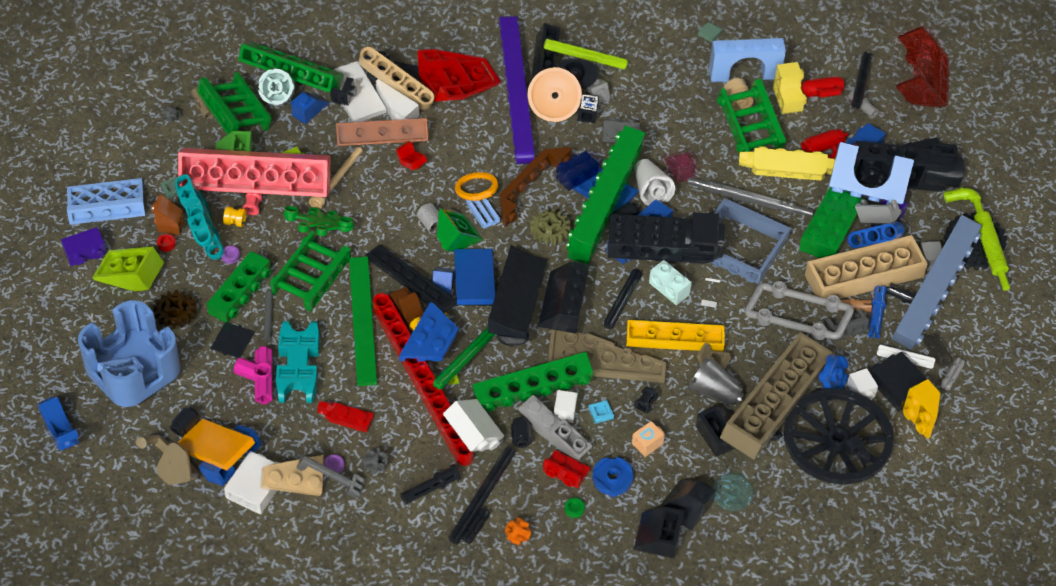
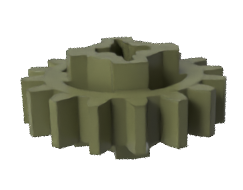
M545 209V213L539 211L538 216L533 215V221H530V234H533L534 240L539 238L540 244L544 241L546 246L549 243L556 246L557 241L563 243V238L568 239L571 227L570 221L567 220V215L562 216L561 211L555 213V209H552L551 212Z

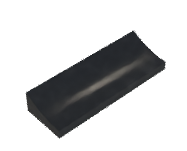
M513 245L510 246L489 314L488 333L526 339L545 274L547 259L530 255Z

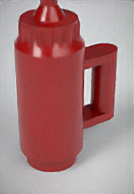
M838 76L810 79L801 82L800 88L802 93L809 98L841 95V91H844V81L842 77L838 78Z
M832 129L805 138L801 142V149L807 153L823 152L831 149L832 154H829L828 158L835 159L837 154L836 147L839 146L840 142H845V137L848 136V133H844L841 129Z

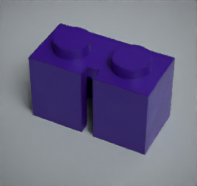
M97 227L61 239L63 251L70 267L81 265L87 259H99L107 254L105 243Z

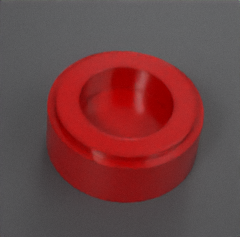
M163 234L157 239V247L163 252L172 251L176 247V239L171 234Z

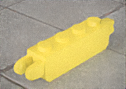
M767 147L754 148V152H740L739 165L752 168V172L755 175L820 181L825 178L826 174H832L835 159L828 158V154H823L822 152L787 151L783 148L772 150Z

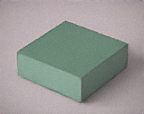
M707 22L698 31L699 36L711 43L722 34V29L710 22Z
M178 177L160 183L167 199L178 195L175 188V180Z

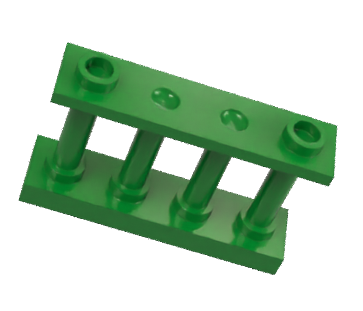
M235 72L232 82L218 85L211 84L207 77L200 78L197 93L227 135L232 131H238L240 127L260 124L264 131H268L271 123L270 114L265 110L238 72ZM234 89L237 94L221 97L217 92ZM243 101L246 106L229 108L225 103ZM251 112L254 117L238 120L234 115Z
M761 79L754 80L750 90L727 95L725 88L720 90L717 102L723 109L735 139L738 154L740 152H750L749 149L768 144L773 145L775 149L784 147L786 139ZM752 97L756 101L755 106L736 111L733 110L730 103ZM757 112L761 113L763 121L740 127L737 120L738 117ZM763 128L767 129L769 137L746 143L744 133Z
M311 231L308 236L302 239L301 245L277 276L271 279V291L276 295L281 288L302 298L304 309L311 312L348 264L349 258H351V249L343 246L340 251L335 252L316 243L315 232ZM312 249L333 260L330 264L325 265L306 255ZM302 262L323 273L320 277L314 278L296 268ZM292 275L313 285L310 291L305 292L286 283V281Z

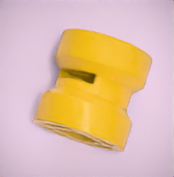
M227 206L223 217L224 225L236 224L237 227H244L242 221H246V209L239 208L236 210L233 207Z

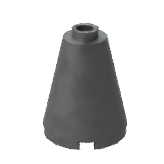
M709 355L687 387L693 392L732 406L734 403L739 404L744 396L742 393L743 388Z

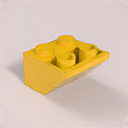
M929 379L909 389L903 407L904 416L915 424L918 433L923 434L927 439L931 437L940 400V392Z

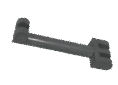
M305 455L300 456L299 463L297 464L298 470L304 471L307 467H310L347 486L345 494L354 498H360L361 493L358 491L362 492V485L365 483L364 478L353 474L349 479Z

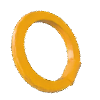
M470 173L461 177L456 182L455 192L462 199L480 201L491 197L497 191L498 180L489 173ZM484 178L492 182V186L488 190L480 193L471 194L461 190V186L470 179Z

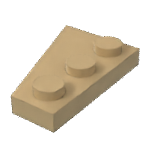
M323 455L309 457L323 464ZM299 460L264 466L261 470V488L320 496L322 494L323 474L310 467H307L304 471L298 470L297 464Z

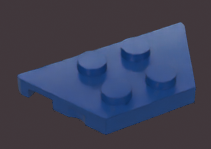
M430 302L401 351L399 361H405V358H417V361H443L458 334L459 328L433 302Z

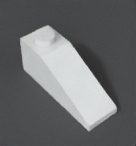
M376 80V92L392 120L412 119L419 116V104L381 80Z

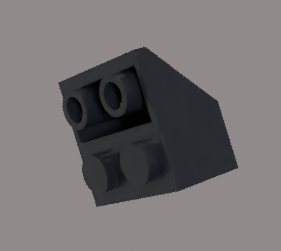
M717 406L698 413L696 421L697 430L715 457L736 449L720 438L726 423L734 414L729 409Z
M660 507L643 512L634 550L674 559L684 511Z

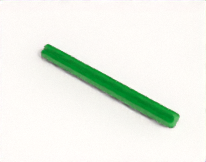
M487 326L434 379L433 386L438 390L442 389L496 334L488 333Z

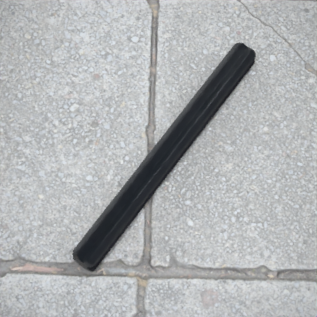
M507 446L503 450L450 533L449 541L451 543L459 544L463 533L467 530V527L477 515L514 457L515 450Z

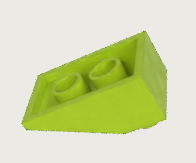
M154 247L108 250L92 278L95 281L131 291L149 290L164 261Z

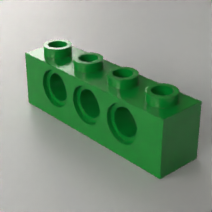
M250 251L207 302L208 314L227 323L231 319H235L242 305L245 306L248 303L251 294L259 290L264 279L269 278L271 274L270 260Z

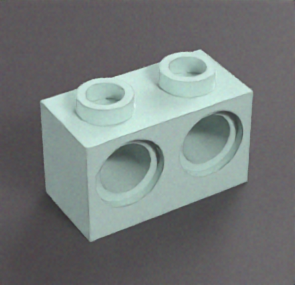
M665 260L651 269L649 283L675 305H678L690 295L691 282Z

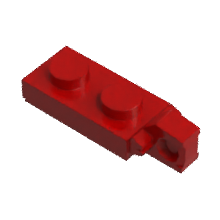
M320 401L317 406V413L325 415V419L329 420V422L366 433L374 418V413L340 403L331 402L330 404Z

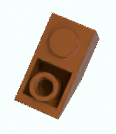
M158 195L157 201L152 205V213L155 214L154 224L157 225L158 232L180 235L185 221L183 210L163 195Z

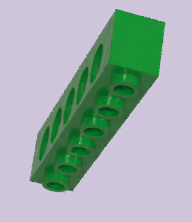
M254 42L241 44L238 59L240 62L266 71L271 69L284 70L291 75L294 81L330 93L331 88H341L344 73Z
M583 352L472 384V392L474 398L489 413L501 406L510 407L515 402H526L532 395L535 397L540 395L548 396L553 391H565L578 384L586 385L593 380V370L587 353ZM574 371L576 374L570 376L566 372ZM550 376H555L557 380L550 381L547 378ZM534 381L537 382L538 385L533 387L530 386L529 383ZM512 387L519 388L517 392H512L509 389ZM497 392L500 396L495 398L491 394Z

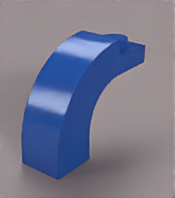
M57 396L36 403L42 419L59 451L79 443L77 439L79 437L78 433L70 425Z

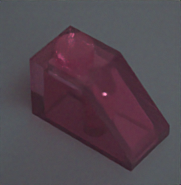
M678 151L663 156L676 183L688 181L689 177L694 178L695 164L688 152Z

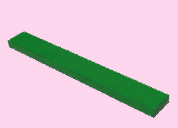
M368 257L349 258L357 386L377 385L369 264Z

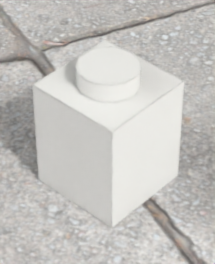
M867 368L849 374L847 386L850 391L859 393L870 400L876 396L878 385Z
M557 391L554 415L560 421L564 419L567 422H574L577 393Z

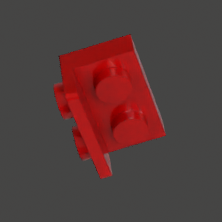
M557 450L553 452L549 459H545L543 462V471L547 476L551 478L556 477L569 487L579 488L590 472V467Z

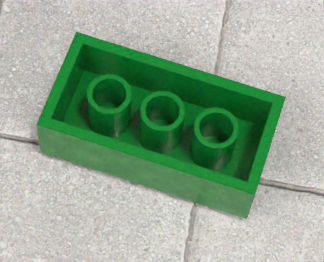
M829 187L801 237L799 250L817 258L839 254L859 218L855 206L857 203L862 205V198L850 196V193L845 191L843 193L833 192L832 188Z

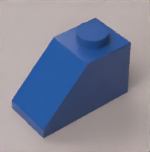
M302 92L291 102L292 116L307 124L329 102L315 93Z

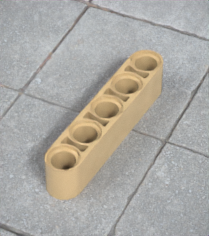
M365 47L361 50L359 56L361 67L419 104V109L427 110L432 106L434 94L431 90L375 49ZM368 55L371 57V60H366L363 56ZM378 66H383L386 70H379ZM397 76L400 78V81H395L392 77ZM407 87H412L415 91L410 92L407 90ZM425 97L429 102H423L421 98Z

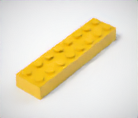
M627 321L626 347L700 351L704 343H709L712 351H724L723 325Z

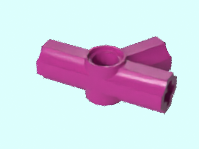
M266 346L259 347L255 350V362L243 357L238 358L233 370L234 374L255 381V402L268 404L270 401H273L272 349Z

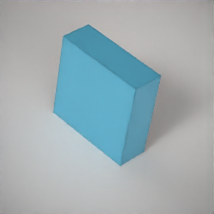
M607 400L588 405L595 424L614 419V414Z

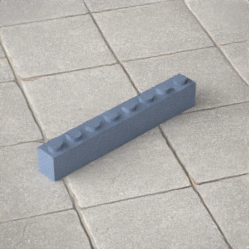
M961 215L892 336V340L910 349H913L915 344L920 345L924 337L921 334L923 329L926 331L929 329L932 320H930L931 315L936 316L941 307L938 303L940 300L944 301L949 291L946 289L948 285L952 287L956 281L957 276L954 274L956 271L961 272L966 263L962 260L964 257L968 258L974 249L971 247L972 242L977 243L981 236L979 230L982 225Z

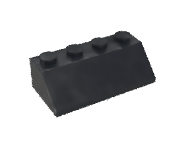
M570 261L550 272L538 327L577 333L589 264Z

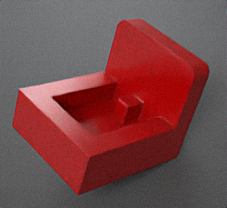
M407 142L396 149L400 164L406 168L416 170L427 162L424 154L414 150L412 142Z

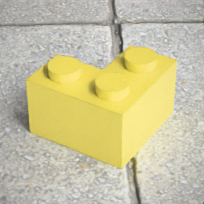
M798 62L779 64L776 67L773 90L782 114L803 111L806 104V96L800 88L801 80L804 79V73L800 69Z

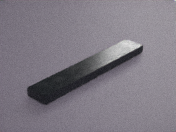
M379 244L366 254L369 261L401 285L407 287L409 291L415 292L428 305L430 302H433L443 313L456 305V299Z

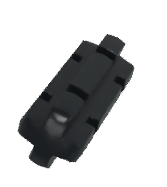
M480 508L477 513L478 515L474 517L467 527L468 530L463 533V542L467 544L473 542L474 536H477L485 524L484 521H487L489 518V510Z

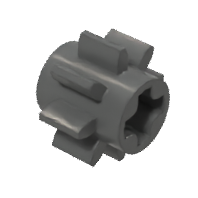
M380 448L365 451L366 455L362 459L365 469H370L371 474L384 471V466L388 463L386 453L380 452Z

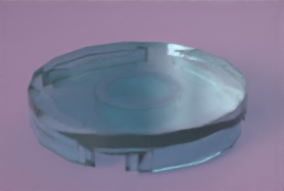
M724 475L716 480L713 485V489L716 490L714 501L724 510L731 512L741 511L751 503L753 496L752 486L740 475Z

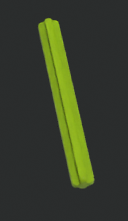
M546 39L544 42V49L620 69H625L627 66V60L550 39Z

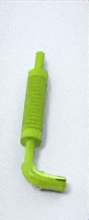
M963 187L943 192L945 203L957 200H970L974 204L977 213L974 216V222L982 225L979 233H981L980 239L984 246L983 248L985 249L984 251L992 274L999 277L1004 291L1009 290L1010 285L1005 274L1009 268L990 213L983 210L979 193L973 189Z

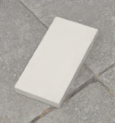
M358 61L333 69L344 73L340 90H342L347 77L354 78V86L357 87L356 95L351 98L349 106L343 105L352 122L364 121L387 113L385 105Z

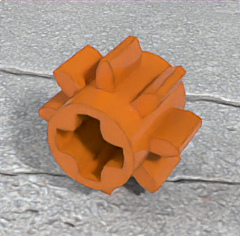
M518 517L516 521L508 522L505 528V533L508 535L507 539L517 545H520L521 541L526 542L531 535L530 524Z

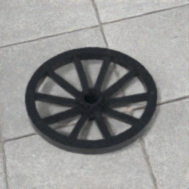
M822 389L805 395L789 413L784 426L785 446L793 461L810 476L832 484H855L872 478L888 462L894 443L892 426L883 410L867 397L845 389ZM827 400L847 401L839 427H835ZM820 401L829 431L804 409ZM853 403L870 413V415L848 431L844 430ZM800 415L823 436L793 430V424L797 416ZM876 419L883 435L860 438L862 441L866 440L867 444L884 442L883 452L879 458L869 454L871 457L870 462L873 464L857 471L846 451H849V448L845 442ZM794 437L823 443V445L801 453L796 446ZM828 450L830 452L824 469L817 467L807 460V458ZM836 454L840 455L850 473L830 472Z

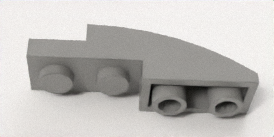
M534 395L519 407V411L532 423L531 428L570 457L579 460L593 447L564 419L560 421Z

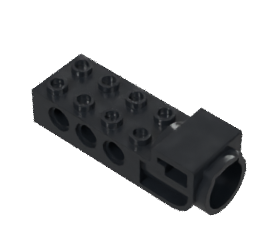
M856 141L854 146L859 147L854 164V175L859 183L882 186L889 177L894 156L914 160L907 189L942 192L947 187L957 188L962 182L964 160L961 154H958L957 146L954 144L932 142L929 149Z
M693 212L691 219L610 214L608 258L710 263L716 260V258L723 257L725 224L719 223V214Z

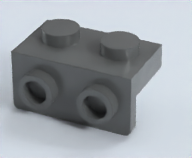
M616 118L604 120L602 143L615 144L618 131L622 132L625 125L640 131V123H636V120L626 119L625 122H620Z

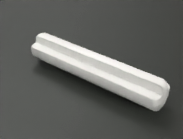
M879 345L877 350L878 356L886 358L903 352L914 365L930 369L934 367V357L885 345Z

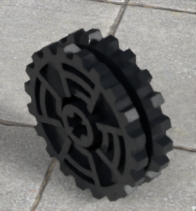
M964 213L962 215L974 221L976 213H971V215ZM956 216L954 221L951 220L949 222V227L946 229L947 234L943 238L945 240L943 247L960 219L959 216ZM993 222L1004 253L1007 245L1005 243L1007 236H1004V229L999 228L1000 224ZM979 238L977 243L972 242L971 247L974 249L968 258L964 257L962 260L966 262V269L973 267L974 270H978L979 267H982L985 270L988 268L989 263L984 251L985 249Z

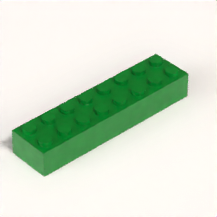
M626 125L622 132L618 131L615 138L616 143L615 145L612 144L608 153L610 156L608 159L605 158L602 165L603 170L597 174L596 185L591 187L588 201H584L581 209L583 212L581 215L578 214L575 221L576 226L570 230L568 235L569 241L566 245V250H568L567 258L589 264L610 220V214L613 213L641 154L645 137L644 132Z

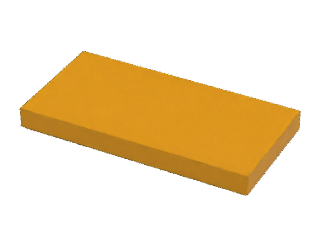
M201 419L177 443L188 452V455L228 470L255 442L252 437Z

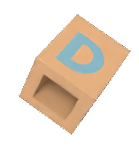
M651 421L633 433L632 444L646 457L663 445L665 434L659 426H656Z

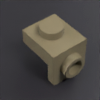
M704 343L697 355L701 365L709 355L724 370L731 360V356L727 352L712 351L709 343Z

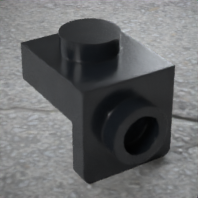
M347 77L342 90L331 88L332 103L349 106L351 98L355 97L357 87L354 86V78Z

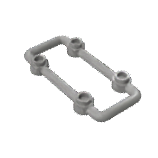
M776 281L773 285L768 283L759 284L745 308V314L750 318L757 319L758 323L762 326H768L771 323L810 333L815 340H823L825 338L836 340L841 338L854 312L851 305L842 303L836 295L823 298L788 289L782 281ZM765 290L772 292L775 298L788 296L826 306V310L829 312H837L839 310L846 312L836 332L827 330L823 323L818 322L810 326L772 316V312L767 308L760 309L759 312L753 311Z

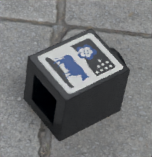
M582 94L577 121L595 123L599 96Z

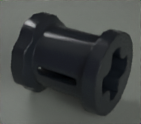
M644 387L642 395L639 399L635 400L634 406L644 413H649L650 406L653 401L658 399L659 395L654 389Z

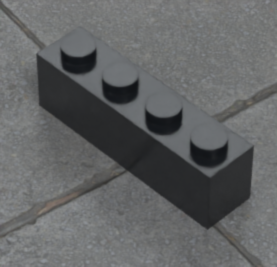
M544 23L536 35L531 81L541 71L548 68H556L558 52L544 49V42L546 39L559 42L560 28Z

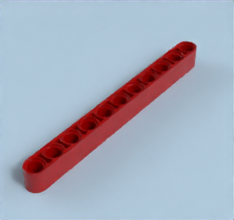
M379 293L373 298V311L399 357L411 334L390 297L385 293ZM405 358V361H401L456 462L463 466L471 464L474 458V451L471 452L450 423H445L449 421L443 414L451 405L442 389L438 390L433 386L435 377L426 361H417V358Z

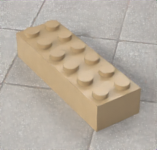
M910 235L808 261L805 277L815 296L827 298L830 295H836L842 299L873 291L878 285L879 289H881V285L889 287L890 283L896 285L923 278L928 263L913 236Z

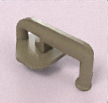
M158 434L138 437L136 439V445L139 448L155 444L163 452L157 465V473L168 485L195 481L199 478L198 469L189 461L188 452L180 444L169 443Z

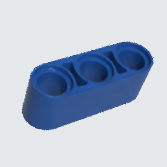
M900 222L869 227L850 233L847 241L852 248L887 242L902 237L904 227ZM891 227L895 230L894 235L891 233ZM874 231L878 234L877 239L874 237ZM857 235H859L861 238L860 243L857 240Z

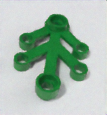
M284 207L283 216L285 220L292 222L296 221L297 218L308 221L298 223V231L308 232L309 227L317 226L316 234L326 236L328 231L339 229L342 232H349L355 228L353 218L341 217L336 211H327L326 216L319 208L311 207L309 208L308 215L299 213L298 207Z

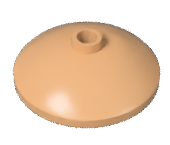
M548 68L541 71L533 78L528 89V101L534 113L540 118L551 122H559L571 117L579 108L582 97L578 80L569 71L561 68ZM558 92V98L554 99L552 93Z

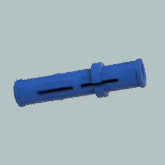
M879 285L875 287L874 299L871 301L872 312L868 337L873 338L875 333L876 339L880 338L883 309L886 308L885 295L887 288L882 285L880 291Z

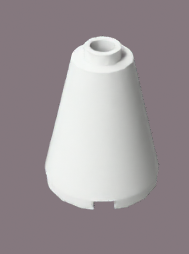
M642 159L636 163L634 169L640 198L643 203L648 206L655 199L660 202L666 201L667 203L673 197L676 190L672 178L648 159Z

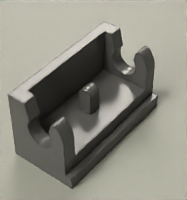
M858 309L857 313L851 317L843 335L839 339L867 331L869 319L866 318L861 309ZM828 318L825 319L826 323L823 324L827 330L836 332L842 319L832 322Z

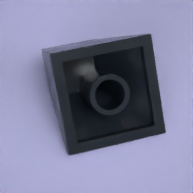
M680 480L658 508L668 507L684 511L682 525L692 531L714 503L716 490L700 480Z

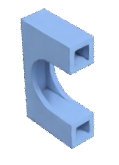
M783 38L713 41L709 64L711 82L729 81L732 65L740 59L749 57L762 61L761 71L763 80L775 79L776 67L779 64H783L786 50Z
M842 142L839 143L828 186L832 188L833 192L843 193V191L851 192L850 196L861 198V195L868 196V200L879 203L880 200L887 201V204H891V200H896L897 204H903L914 160L894 156L887 181L880 187L868 188L861 185L854 175V164L859 147Z

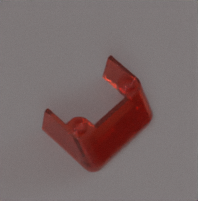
M923 26L899 35L898 39L907 48L905 57L907 62L914 67V74L912 79L897 84L896 88L911 105L935 108L947 106L949 99V60L946 53Z

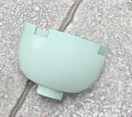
M268 70L259 79V94L269 104H284L294 95V80L284 70Z

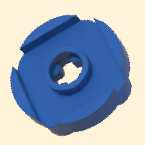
M832 354L827 356L824 371L822 370L819 374V381L823 382L824 389H844L848 379V374H845L848 362L844 356Z
M607 457L598 461L594 466L592 480L600 492L616 497L630 489L633 481V470L624 459L618 457L609 459ZM608 474H617L616 479H610Z

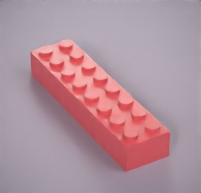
M182 148L178 152V177L183 174L189 175L197 190L327 197L330 193L331 156L193 148ZM188 180L181 181L180 186H185Z

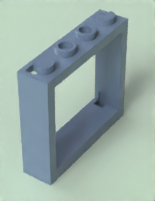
M724 198L714 214H719V222L726 216L779 241L760 270L724 253L722 258H716L711 263L716 267L727 269L733 275L744 277L748 282L760 284L788 241L791 228Z

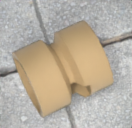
M742 78L732 79L724 86L727 95L748 90ZM748 97L730 103L733 110L736 111L751 107L753 98Z

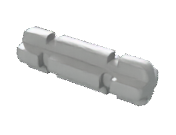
M955 358L941 382V388L945 390L951 389L952 384L965 364L963 359Z

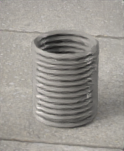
M432 203L423 205L418 210L417 217L430 233H436V230L431 226H438L439 211Z

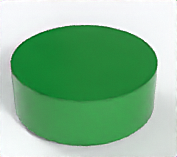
M579 498L568 499L564 505L565 514L571 518L581 517L585 511L584 502Z

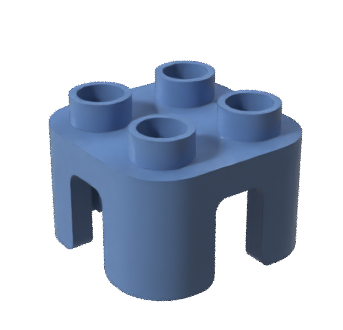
M135 300L123 302L113 309L116 330L102 339L100 328L92 322L85 326L78 336V344L87 375L113 403L122 407L139 404L172 382L179 375L181 369L173 331L169 327H165L158 333L152 310L145 303ZM135 357L143 365V372L134 367L133 372L122 376L121 373L118 376L113 375L109 365L101 371L97 369L100 362Z

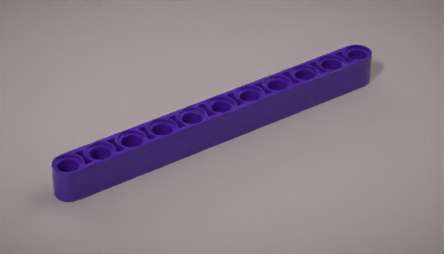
M517 16L499 17V26L501 28L502 52H504L503 60L505 77L507 78L506 85L508 102L510 104L509 111L513 131V145H515L516 165L530 164L535 158Z

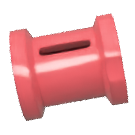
M246 193V204L243 205L242 209H246L248 215H257L262 195L260 193Z

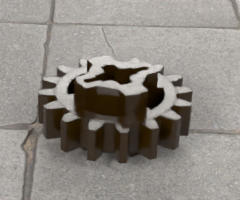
M175 290L174 294L167 291V296L161 294V300L156 299L155 301L156 305L153 307L155 319H158L159 324L164 323L165 327L172 325V328L175 329L176 325H179L183 328V323L189 325V319H195L194 313H197L195 300H192L190 294L186 296L185 291L181 292V294H178V290Z

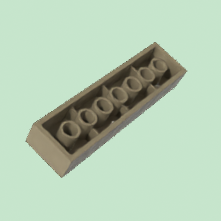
M800 332L729 419L720 438L755 460L786 420L797 402L804 397L818 379L820 372L824 371L827 356L829 354L833 355V352Z

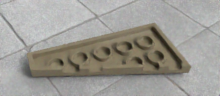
M551 329L548 362L586 352L593 370V376L665 382L666 362L645 354L642 356L638 355L629 348L625 347V349L615 346L613 342L588 333L582 334L577 332L575 334ZM574 371L566 372L567 374H576Z

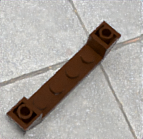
M572 148L543 149L499 194V207L503 226L507 227L510 222L514 223L518 217L517 204L514 202L517 196L527 190L531 181L535 182L542 170L545 171L549 164L559 170H562L564 166L570 165L572 161Z

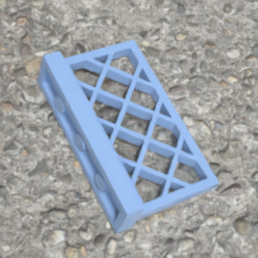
M142 178L67 187V214L70 225L145 216ZM131 185H139L134 190L129 188ZM112 187L119 188L116 192L110 190ZM95 189L101 190L97 194L92 193ZM124 191L127 192V193H129V194L126 195L125 197H123V196L120 195V194H122ZM72 192H82L77 197L72 195ZM104 194L110 195L107 199L101 198ZM86 196H89L91 199H89L87 202L82 200Z

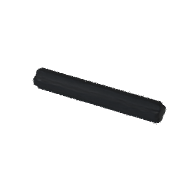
M633 269L604 320L603 326L605 328L613 329L641 278L642 272L640 270Z

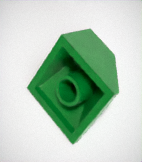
M442 208L439 210L437 238L445 251L454 252V249H465L483 240L464 214Z

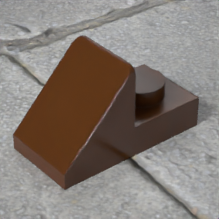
M407 287L389 294L391 301L407 326L415 318L422 317L424 314L417 294L415 292L411 294Z

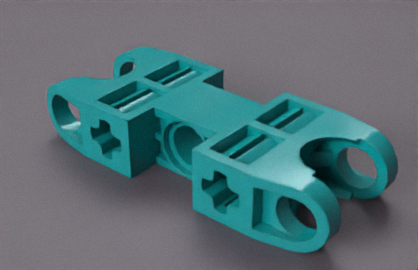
M180 175L175 180V188L180 202L186 209L189 217L187 221L197 244L204 248L210 259L217 260L223 256L225 250L219 232L213 225L210 217L212 214L205 196L201 190H197L189 175ZM188 180L185 186H180L181 181ZM214 248H219V252L217 254H211Z
M283 321L279 332V357L288 358L287 365H277L276 386L279 403H285L287 394L293 390L303 391L306 394V403H313L317 391V366H307V363H309V357H319L320 341L317 321H311L306 330L300 332L292 329L290 321Z

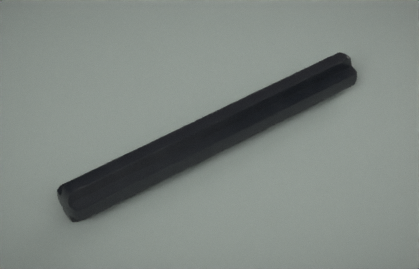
M865 51L863 53L852 99V108H861L872 60L871 52Z

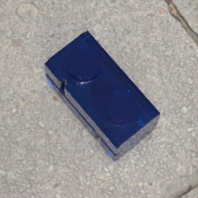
M587 151L580 154L576 153L570 160L561 162L557 166L556 179L570 191L597 175L599 164Z

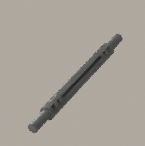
M689 177L687 182L689 185L704 188L705 191L791 214L798 213L812 217L814 210L797 206L796 203L710 180L703 181Z

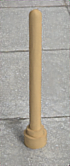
M357 147L332 177L330 180V192L363 151L361 147ZM312 196L309 204L311 207L321 210L325 205L326 197Z

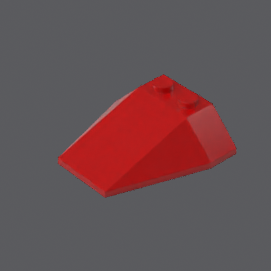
M424 49L417 52L419 78L423 85L433 92L434 102L463 100L501 83L486 58L437 49Z

